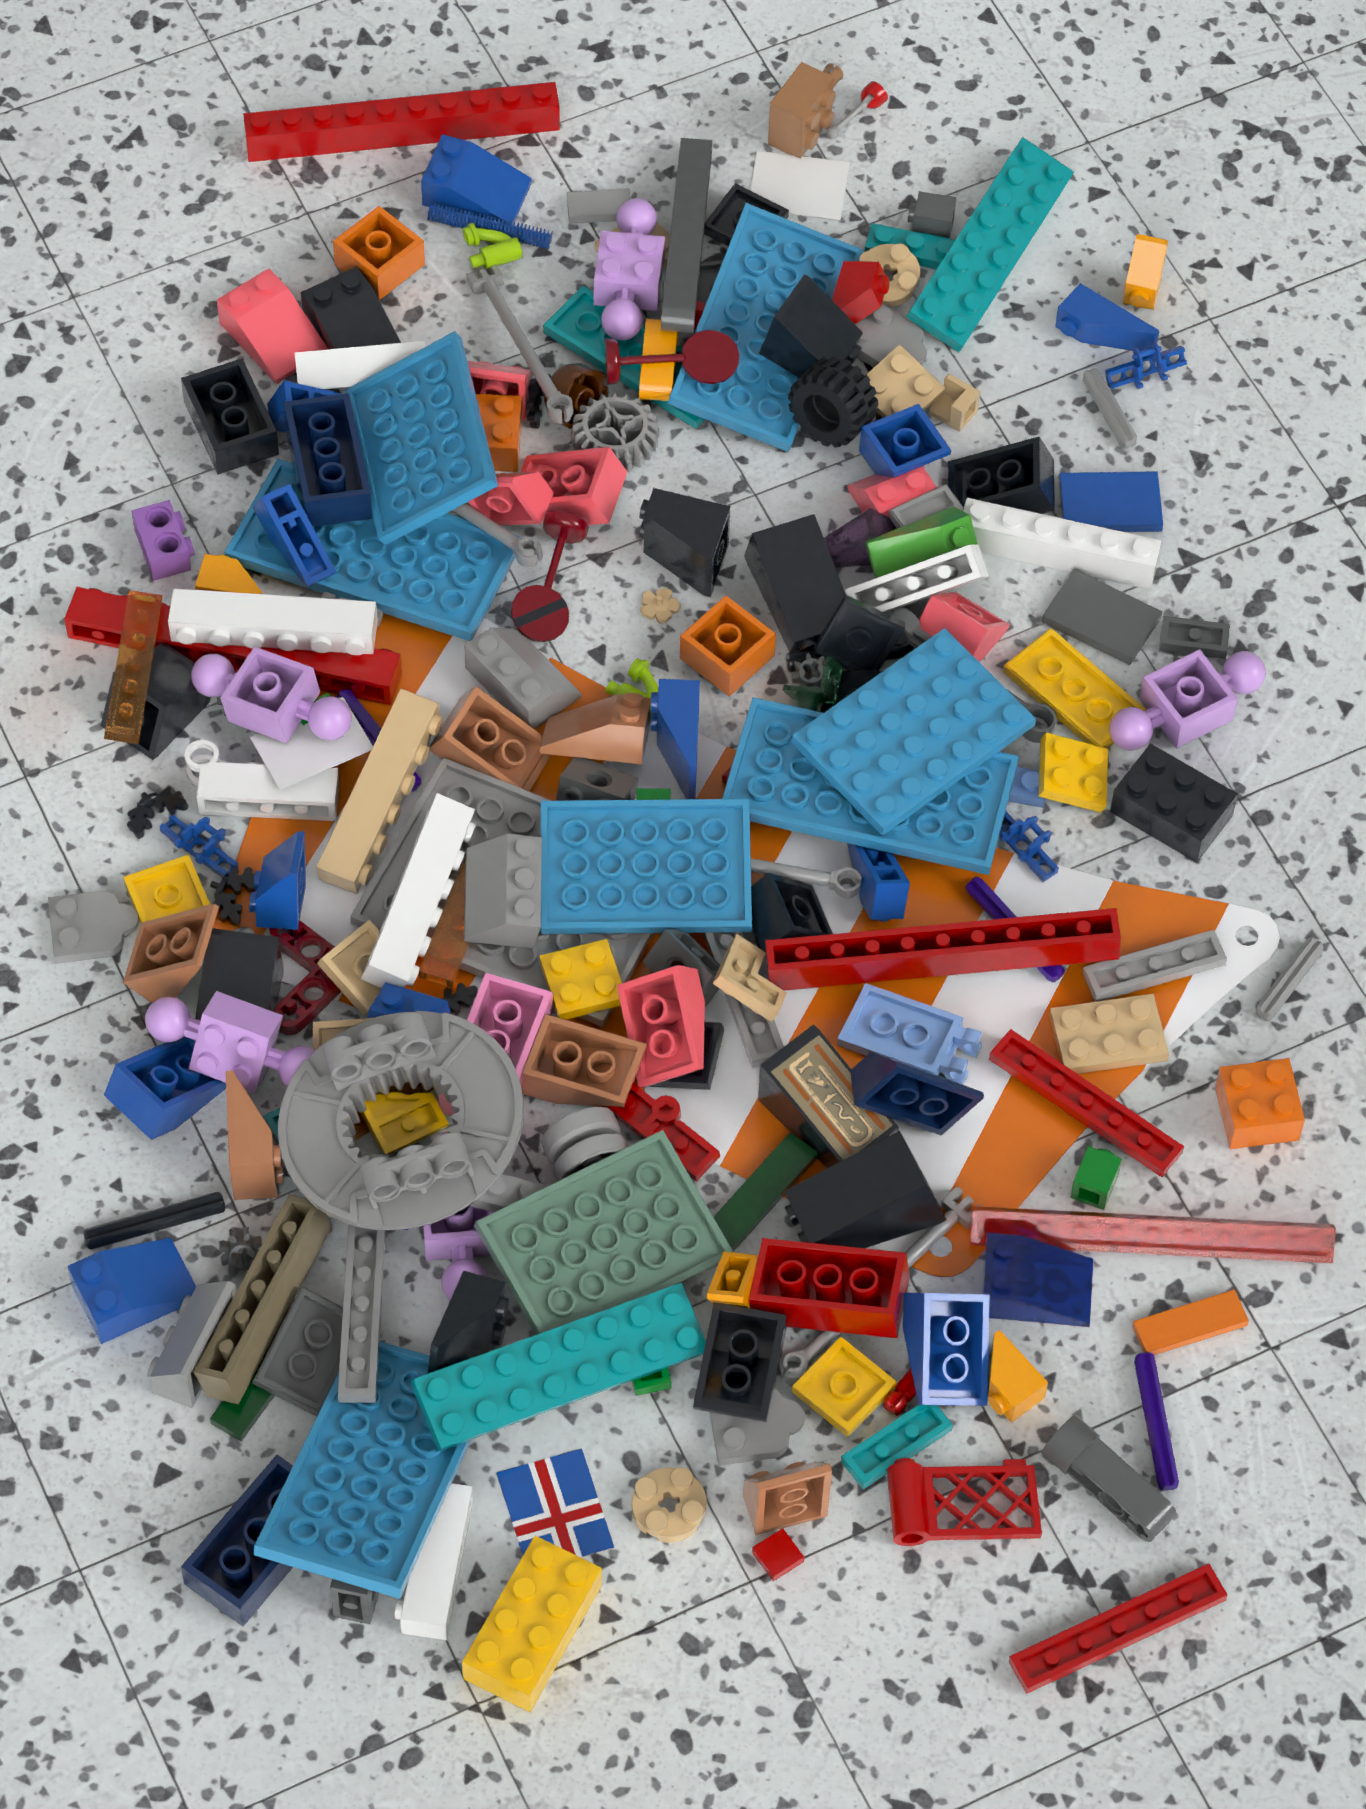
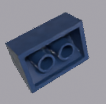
M870 1052L850 1070L855 1106L941 1136L984 1099L983 1092L874 1052Z

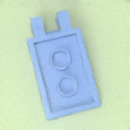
M865 983L837 1038L838 1046L865 1056L870 1052H874L939 1075L941 1072L948 1079L963 1085L968 1076V1071L965 1070L968 1060L954 1056L957 1048L959 1047L964 1053L976 1058L982 1048V1043L979 1042L982 1032L962 1027L963 1017Z

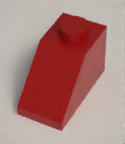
M843 261L832 301L854 324H857L881 307L884 295L889 291V277L884 273L879 262Z

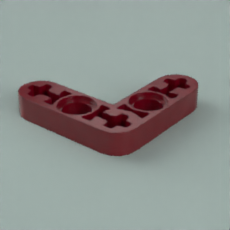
M299 921L298 930L291 929L292 936L288 933L279 935L278 928H269L270 936L279 937L281 951L310 972L274 1008V1012L281 1015L291 1016L296 1013L295 1021L290 1018L284 1021L282 1017L279 1032L284 1035H295L301 1032L342 992L317 964L335 946L302 921ZM308 945H316L321 949V952L315 957H306L301 953L303 948ZM313 987L319 988L323 991V995L318 1000H309L304 996L305 991Z

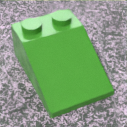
M951 507L865 541L875 578L967 545H978L970 514L956 507Z

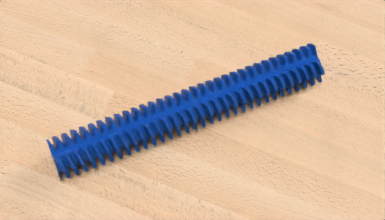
M432 202L430 204L427 220L458 228H464L469 223H473L476 228L496 230L509 235L511 238L516 237L521 243L540 248L543 247L544 249L550 248L553 231L550 235L549 230L547 234L545 233L546 229H544L543 233L542 228L538 232V227L534 231V226L530 230L531 225L526 229L527 224L523 228V223L519 227V222L515 226V222L511 225L512 221L508 224V220L504 223V219L500 222V218L497 222L496 217L493 221V216L489 220V215L485 219V214L481 218V213L477 217V212L474 216V212L470 215V211L466 214V210L464 213H462V209L458 212L459 208L455 212V207L451 211V206L447 210V205L443 209L444 204H442L441 208L440 203H438L437 207L436 202L434 206H432Z

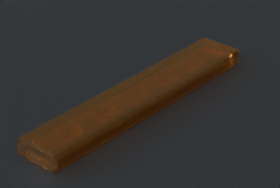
M129 590L104 739L139 744L163 595Z

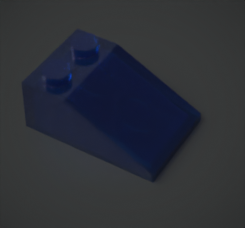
M987 1233L984 1251L982 1294L990 1295L989 1318L1090 1327L1093 1277L1092 1258L1026 1236Z

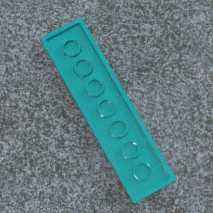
M1022 137L913 304L906 318L959 353L1060 196L1074 171Z
M682 1283L420 1376L413 1379L411 1385L436 1448L440 1452L699 1357L704 1353L706 1340Z

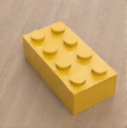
M534 1536L462 1661L463 1679L531 1713L602 1587V1568L540 1537Z

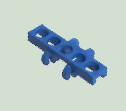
M1152 342L1151 348L1143 351L1134 348L1132 355L1134 361L1105 370L1107 385L1113 389L1134 382L1136 388L1141 389L1143 388V383L1140 380H1143L1144 376L1158 372L1162 381L1168 380V376L1164 372L1187 365V360L1184 358L1185 348L1180 345L1160 352L1162 350L1161 346H1158L1156 342ZM1179 354L1176 362H1170L1169 358L1171 356ZM1149 361V369L1146 372H1142L1144 369L1143 362ZM1132 369L1133 376L1127 377L1126 371ZM1121 373L1118 381L1113 382L1111 380V376Z
M1006 811L1004 819L1007 824L1002 826L999 839L1002 842H1006L1018 855V859L1021 862H1025L1042 882L1057 874L1059 867L1041 849L1042 844L1050 841L1052 832L1050 830L1044 832L1038 826L1037 816L1028 817L1025 822L1021 819L1016 822ZM1029 829H1032L1038 835L1033 842L1024 834ZM1024 841L1029 846L1026 850H1020L1016 847V844ZM1035 854L1040 857L1036 862L1032 858ZM1040 865L1049 866L1051 871L1046 873Z
M171 815L169 817L170 820L165 825L162 823L159 826L160 832L174 842V846L179 849L183 848L195 857V861L198 864H204L220 877H229L232 868L238 869V862L217 848V845L225 839L226 830L223 828L216 830L210 825V818L204 817L196 825L193 823L186 825L176 816ZM178 826L181 830L176 834L170 827ZM203 831H207L212 835L208 839V843L199 837ZM198 844L204 845L201 853L194 852V846ZM213 854L218 856L215 862L210 859ZM222 863H228L230 864L231 868L228 871H226L219 865Z

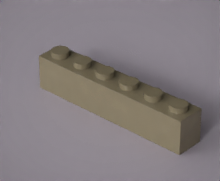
M288 1195L194 1370L207 1397L234 1404L240 1403L332 1228L327 1214L316 1208L306 1198Z

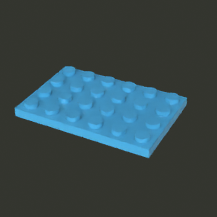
M456 331L344 390L345 394L349 393L371 492V510L377 536L384 545L498 486L462 338Z
M944 628L793 734L791 743L883 836L1034 727L1036 718Z
M749 799L541 801V934L663 933L668 929H678L687 933L752 932Z

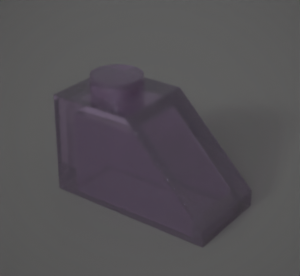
M870 508L824 537L835 568L871 565L865 541L897 528L890 518Z

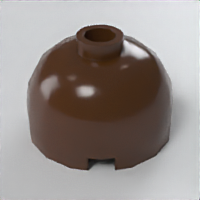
M582 363L566 364L558 368L550 377L556 389L561 394L568 395L572 399L573 415L567 423L562 413V425L569 429L573 428V418L580 412V405L589 406L587 404L589 398L599 401L601 393L608 398L609 390L608 386L604 385V374ZM544 394V404L547 408L548 399Z

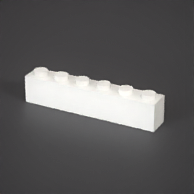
M966 499L963 511L971 516L977 543L982 553L1068 572L1076 569L1091 577L1149 590L1152 588L1162 540L980 500Z
M173 589L168 619L171 641L183 644L206 643L216 646L236 645L254 648L255 646L257 648H280L285 651L297 649L312 650L318 653L343 652L351 655L374 653L378 623L376 602L189 589Z
M436 793L428 808L361 980L380 988L383 987L385 982L403 988L406 984L411 987L413 986L420 967L415 965L417 957H424L431 942V938L426 936L429 927L435 929L443 909L437 907L440 898L447 899L454 882L449 879L451 870L457 872L463 860L465 852L459 849L462 842H469L476 824L470 822L475 809Z

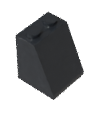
M804 274L774 316L759 354L800 378L821 358L827 357L830 359L833 356L838 357L840 361L846 359L853 364L862 350L858 343L863 332L809 276Z
M653 488L650 499L643 500L639 518L643 519L639 538L644 539L643 553L702 595L711 597L729 547L731 506Z
M162 643L113 672L101 726L154 760L210 703L211 697L199 693L192 683L191 671L195 662L168 644Z
M213 928L204 956L195 1019L201 1021L202 1013L216 991L274 1012L284 974L279 937Z

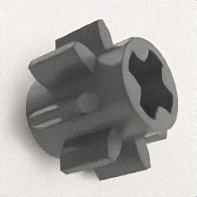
M808 653L806 654V660L802 663L794 662V668L799 674L792 675L791 680L795 684L801 683L799 688L801 695L808 691L813 692L816 698L818 697V691L822 688L830 689V683L825 677L832 676L833 669L830 667L824 668V656L817 660L811 658ZM815 671L818 672V678L813 676L809 680L806 678V673L812 675Z
M246 1227L244 1231L237 1232L229 1229L230 1237L228 1241H219V1250L224 1252L221 1256V1264L224 1266L230 1263L236 1275L239 1270H249L259 1251L258 1248L262 1245V1237L256 1236L253 1238L249 1234V1227Z

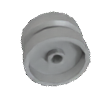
M591 1107L566 1115L555 1122L544 1133L541 1140L549 1163L554 1165L553 1170L557 1181L629 1147L626 1139L620 1136V1126L613 1111L606 1107Z

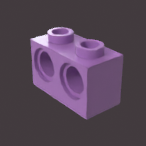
M170 500L131 510L134 531L152 580L155 581L191 571L190 557L195 556L194 548L190 537H183L182 531L185 530V525L181 512H174Z

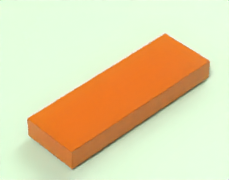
M1234 1289L1133 1321L1132 1328L1143 1353L1151 1352L1153 1355H1157L1246 1327L1249 1320Z

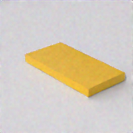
M1052 628L1033 641L1003 667V672L1038 703L1049 706L1061 723L1088 744L1108 748L1114 743L1110 736L1109 726L1113 716L1121 709L1135 707L1143 711L1147 710Z

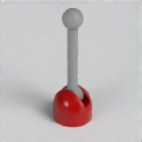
M875 81L867 84L861 91V103L835 127H829L826 131L827 137L830 139L837 138L839 131L865 107L876 109L888 100L885 89Z

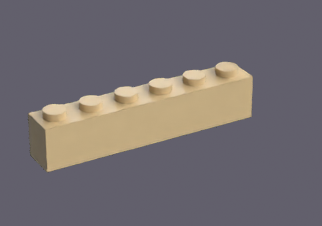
M400 689L316 866L319 880L358 894L362 884H368L374 867L371 865L376 854L381 855L386 846L388 836L385 834L390 824L395 825L400 816L402 807L399 804L403 795L410 794L416 778L413 774L417 766H422L427 759L429 753V746L427 744L431 736H437L441 729L443 717L440 715L439 703Z

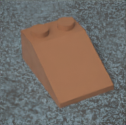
M477 686L458 700L439 733L429 746V751L440 759H443V757L526 791H530L551 757L550 754L539 753L543 737L540 733Z
M637 693L617 694L548 717L539 753L642 765L649 734L651 698L643 697Z
M210 904L142 922L123 983L151 1003L162 997L176 998L202 966L219 906Z
M545 1014L522 1071L523 1094L555 1104L624 1107L647 1044Z
M226 1071L229 1169L234 1200L277 1198V1184L284 1183L279 1145H273L272 1131L234 1071Z
M796 1462L788 1465L784 1470L773 1473L761 1471L744 1480L743 1498L755 1535L827 1517L832 1477L831 1465L822 1462L808 1464Z

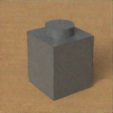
M919 191L917 203H910L908 222L913 223L912 231L950 238L957 197Z

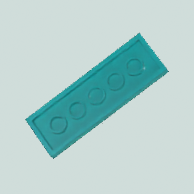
M583 285L543 324V333L606 372L605 339L612 338L603 329L601 321L602 313L606 306L594 305V292ZM642 323L640 331L633 338L616 340L619 345L620 357L642 356L645 333L644 323ZM677 344L676 354H682V347ZM676 362L674 384L682 367V362ZM641 364L620 365V382L639 393ZM650 400L694 429H697L706 420L667 404L668 401Z

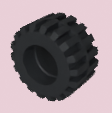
M832 356L830 359L825 357L816 361L793 383L790 388L792 391L788 394V400L791 401L788 405L789 410L794 413L792 418L795 423H799L801 426L800 430L804 434H809L811 440L815 442L820 441L823 446L827 447L831 444L834 448L849 444L861 433L862 426L871 423L878 412L876 409L878 399L874 397L877 392L875 387L870 385L869 382L871 380L867 375L864 376L861 373L862 369L857 365L855 367L852 366L850 361L846 359L840 361L838 357Z

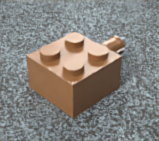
M803 62L799 64L770 102L768 145L800 159L808 149L812 150L815 147L819 134L823 129L827 130L834 119L832 104L836 92L833 91V88L843 78V71L839 66L836 65L834 70L830 72L834 67L832 63L827 64L823 71Z

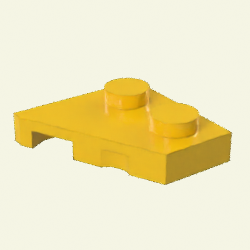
M389 1092L386 1095L376 1094L377 1100L375 1102L366 1101L367 1110L360 1112L382 1154L391 1155L446 1129L449 1125L433 1093L405 1095L402 1092Z

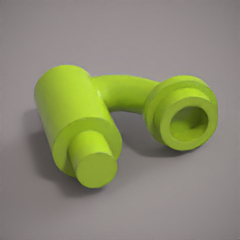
M469 223L467 227L462 228L467 246H479V240L495 243L479 248V254L469 256L472 269L484 266L487 270L490 269V266H500L523 258L522 249L516 237L511 238L509 235L496 230L476 228L473 223Z
M637 658L631 664L628 671V676L632 678L633 682L639 683L642 681L646 693L626 682L620 685L613 680L608 683L605 692L612 696L637 693L643 697L651 698L652 692H658V685L648 670L650 662L646 659L640 660Z

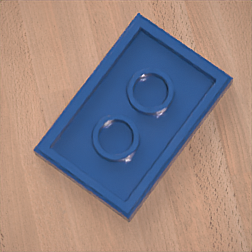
M1158 471L1060 473L1059 487L1062 519L1121 532L1162 531L1163 517Z

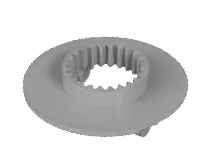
M428 1011L400 1012L379 1016L356 1024L339 1033L328 1042L326 1041L307 1060H304L297 1069L286 1089L279 1112L278 1142L281 1156L287 1172L298 1190L309 1202L325 1214L341 1222L366 1229L404 1230L421 1227L450 1217L466 1208L490 1189L510 1163L521 1137L524 1123L523 1091L516 1069L506 1051L492 1036L477 1025L452 1014ZM406 1082H409L411 1088H416L421 1082L425 1090H429L434 1086L436 1094L441 1095L444 1093L446 1101L451 1103L454 1111L451 1117L454 1126L448 1128V1134H443L433 1140L431 1145H412L402 1149L396 1157H377L373 1159L368 1155L362 1156L360 1149L356 1147L353 1138L356 1135V1130L353 1124L360 1121L357 1112H365L367 1110L365 1102H375L377 1100L376 1093L379 1091L386 1095L389 1093V1088L392 1085L401 1090Z

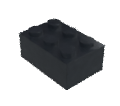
M243 358L181 378L184 403L217 475L279 455L277 430Z
M1150 743L1114 789L1110 812L1197 863L1232 818L1238 793Z

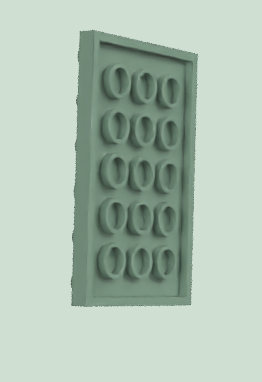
M663 1130L476 1221L474 1225L535 1335L673 1285L684 1283L718 1266L724 1251L733 1252Z

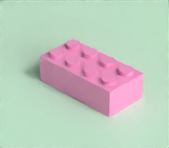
M485 973L467 1021L477 1025L492 1036L506 1051L516 1069L521 1087L522 1071L545 1014L552 1016L554 1013L553 992ZM444 1093L438 1095L439 1106L443 1114L452 1116L454 1111L451 1103L446 1101Z

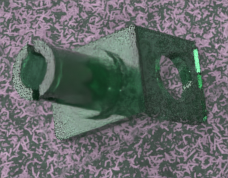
M826 656L820 687L783 685L782 691L791 699L798 701L797 707L817 711L818 704H835L842 666L833 657ZM831 669H832V672H833V680H832V683H831V685H830L829 676H830V672H831Z

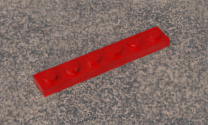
M1012 1029L1006 1033L990 1052L989 1060L1160 1177H1163L1183 1154L1184 1146Z
M1208 1563L1009 1656L1008 1662L1024 1691L1028 1694L1226 1601L1228 1594Z

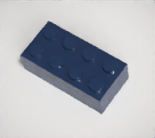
M349 393L284 401L285 431L300 504L311 525L315 527L371 519V492Z
M278 1454L181 1566L184 1585L243 1627L293 1568L292 1566L254 1555L255 1543L293 1467L292 1464Z

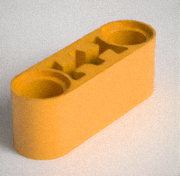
M646 318L642 356L676 354L678 332L661 331V319ZM676 362L641 364L639 399L668 401L673 390Z

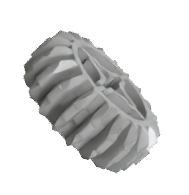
M615 391L608 398L601 393L599 401L589 398L587 402L589 406L580 405V412L574 416L573 428L571 429V438H573L575 450L610 447L628 473L632 469V465L641 468L643 460L651 459L652 451H656L658 446L659 427L656 414L651 413L649 405H642L639 398L633 401L630 400L628 393L624 397H618Z

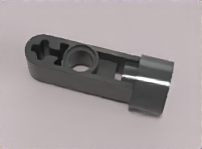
M1076 1414L1073 1415L1052 1436L1041 1454L1065 1475L1069 1474L1139 1538L1151 1542L1176 1516L1174 1506L1100 1440L1099 1434Z

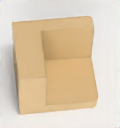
M948 374L944 378L943 386L946 388L945 392L930 406L929 414L960 432L978 412L980 391L955 376Z

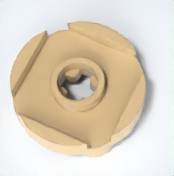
M883 244L873 247L860 256L859 261L879 262L883 271L891 270L896 272L893 275V280L889 281V291L884 295L883 304L888 307H895L906 303L912 297V293L920 284V266L916 257L909 252L906 245Z
M667 1467L656 1469L640 1478L635 1484L632 1496L633 1519L643 1533H649L651 1536L657 1537L658 1541L673 1543L689 1538L698 1530V1526L706 1514L707 1499L704 1488L687 1468ZM664 1498L678 1501L673 1512H668L666 1507L660 1508L658 1504L663 1503Z

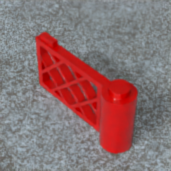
M911 1458L895 1460L894 1464L886 1470L894 1543L901 1546H916L927 1541L1040 1539L1042 1528L1034 1465H1026V1459H1004L1002 1462L1003 1466L923 1467L921 1464L915 1463V1460ZM973 1477H983L993 1486L983 1498L967 1485ZM1009 1477H1026L1027 1489L1020 1497L1004 1485ZM933 1478H946L956 1488L945 1498L934 1489ZM997 1490L1013 1502L1012 1506L1004 1514L987 1502ZM960 1491L976 1503L967 1515L951 1503ZM1027 1497L1029 1505L1024 1501ZM935 1501L940 1504L937 1508L935 1506ZM1019 1507L1030 1516L1031 1527H1017L1008 1517ZM944 1508L960 1521L954 1529H938L937 1516ZM980 1508L997 1520L991 1528H981L971 1520Z

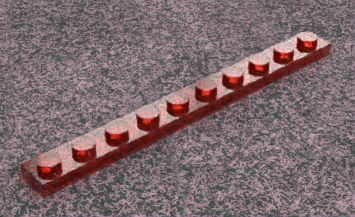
M972 1206L970 1245L1333 1263L1336 1228L1334 1224Z

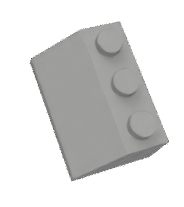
M491 627L464 645L465 668L502 706L534 730L545 723L548 717L557 715L582 697L577 688L518 629Z
M505 834L466 849L464 942L523 948L534 947L541 928L542 837Z
M222 1281L197 1284L192 1296L187 1295L184 1298L179 1312L181 1317L176 1327L170 1326L164 1338L163 1345L165 1348L160 1357L155 1356L149 1366L147 1377L150 1378L152 1393L187 1407H194L202 1391L194 1370L236 1294L235 1283Z

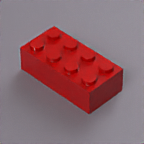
M762 1238L749 1295L750 1309L784 1314L787 1319V1327L898 1338L903 1314V1293L907 1292L910 1279L907 1254L905 1252Z

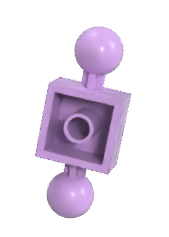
M640 198L629 199L619 207L616 223L621 232L601 230L594 275V305L606 306L602 313V326L605 332L616 340H628L637 335L643 323L641 310L658 311L665 261V236L650 235L656 227L657 214L654 207L648 201Z
M254 646L237 673H235L231 662L219 654L202 656L195 662L192 668L191 679L194 687L204 696H221L220 699L228 722L278 741L287 743L302 719L308 721L311 731L317 737L329 741L343 737L351 726V711L348 705L341 699L329 696L314 702L320 693L314 669L310 666Z
M1199 649L1143 677L1139 700L1147 710L1143 711L1139 708L1127 707L1118 711L1110 722L1109 732L1111 739L1118 747L1124 750H1138L1150 741L1153 729L1160 726L1177 749L1233 721L1238 699L1233 692L1250 694L1257 691L1264 683L1266 677L1265 665L1256 654L1241 651L1234 653L1226 660L1223 671L1219 674Z
M218 991L215 992L202 1013L201 1021L192 1018L188 1007L181 1000L174 997H162L155 1000L149 1006L145 1015V1024L148 1032L159 1041L174 1042L183 1036L196 1040L189 1066L190 1070L225 1083L226 1071L233 1070L244 1089L252 1093H256L269 1068L279 1071L282 1082L288 1087L293 1075L302 1062L315 1052L314 1049L307 1046H296L286 1052L276 1049L275 1045L283 1015Z
M448 1131L441 1133L439 1136L448 1134ZM470 1204L450 1217L423 1226L426 1261L452 1259V1263L447 1266L441 1279L442 1290L449 1300L452 1298L463 1271L487 1277L484 1268L474 1261V1257L490 1256L474 1225L476 1221L494 1213L492 1211L471 1207Z

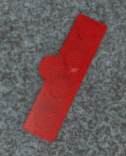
M633 1083L624 1107L602 1106L613 1111L619 1121L642 1139L663 1130L689 1176L696 1182L720 1158V1151L680 1120V1105L676 1098L665 1095L655 1100Z

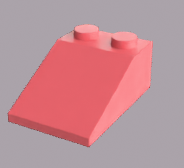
M269 268L217 299L219 324L276 384L296 373L295 352L328 350V347L288 287Z
M610 447L528 455L520 472H540L554 492L546 514L550 511L569 512L581 517L588 525L610 523L627 475V470Z
M676 965L617 985L628 1038L647 1044L636 1074L638 1087L644 1088L703 1069L705 1000L698 969Z

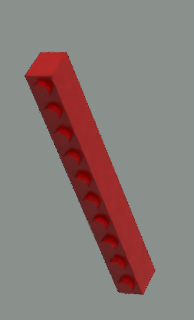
M556 82L243 113L248 161L256 162L438 143L442 134L462 140L558 131L560 130V105Z
M76 587L64 618L67 636L71 639L143 654L162 643H166L194 662L207 654L222 655L231 662L235 673L238 672L253 649L247 646H216L206 643L183 644L171 641L168 625L171 606L159 601L149 602L135 599L129 595L110 594L96 588ZM260 648L312 667L320 691L338 694L341 690L349 689L358 699L392 705L402 675L401 654L385 648H374L373 654L351 655L343 652L318 653L312 650L295 649L285 651L280 648Z
M1117 908L765 940L768 981L785 991L1119 960L1121 934Z

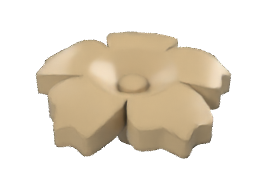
M667 587L657 589L656 595L647 590L645 593H642L643 607L640 608V612L643 617L649 620H653L656 617L658 623H666L672 619V614L679 612L681 603L676 598H671L672 590L667 589Z

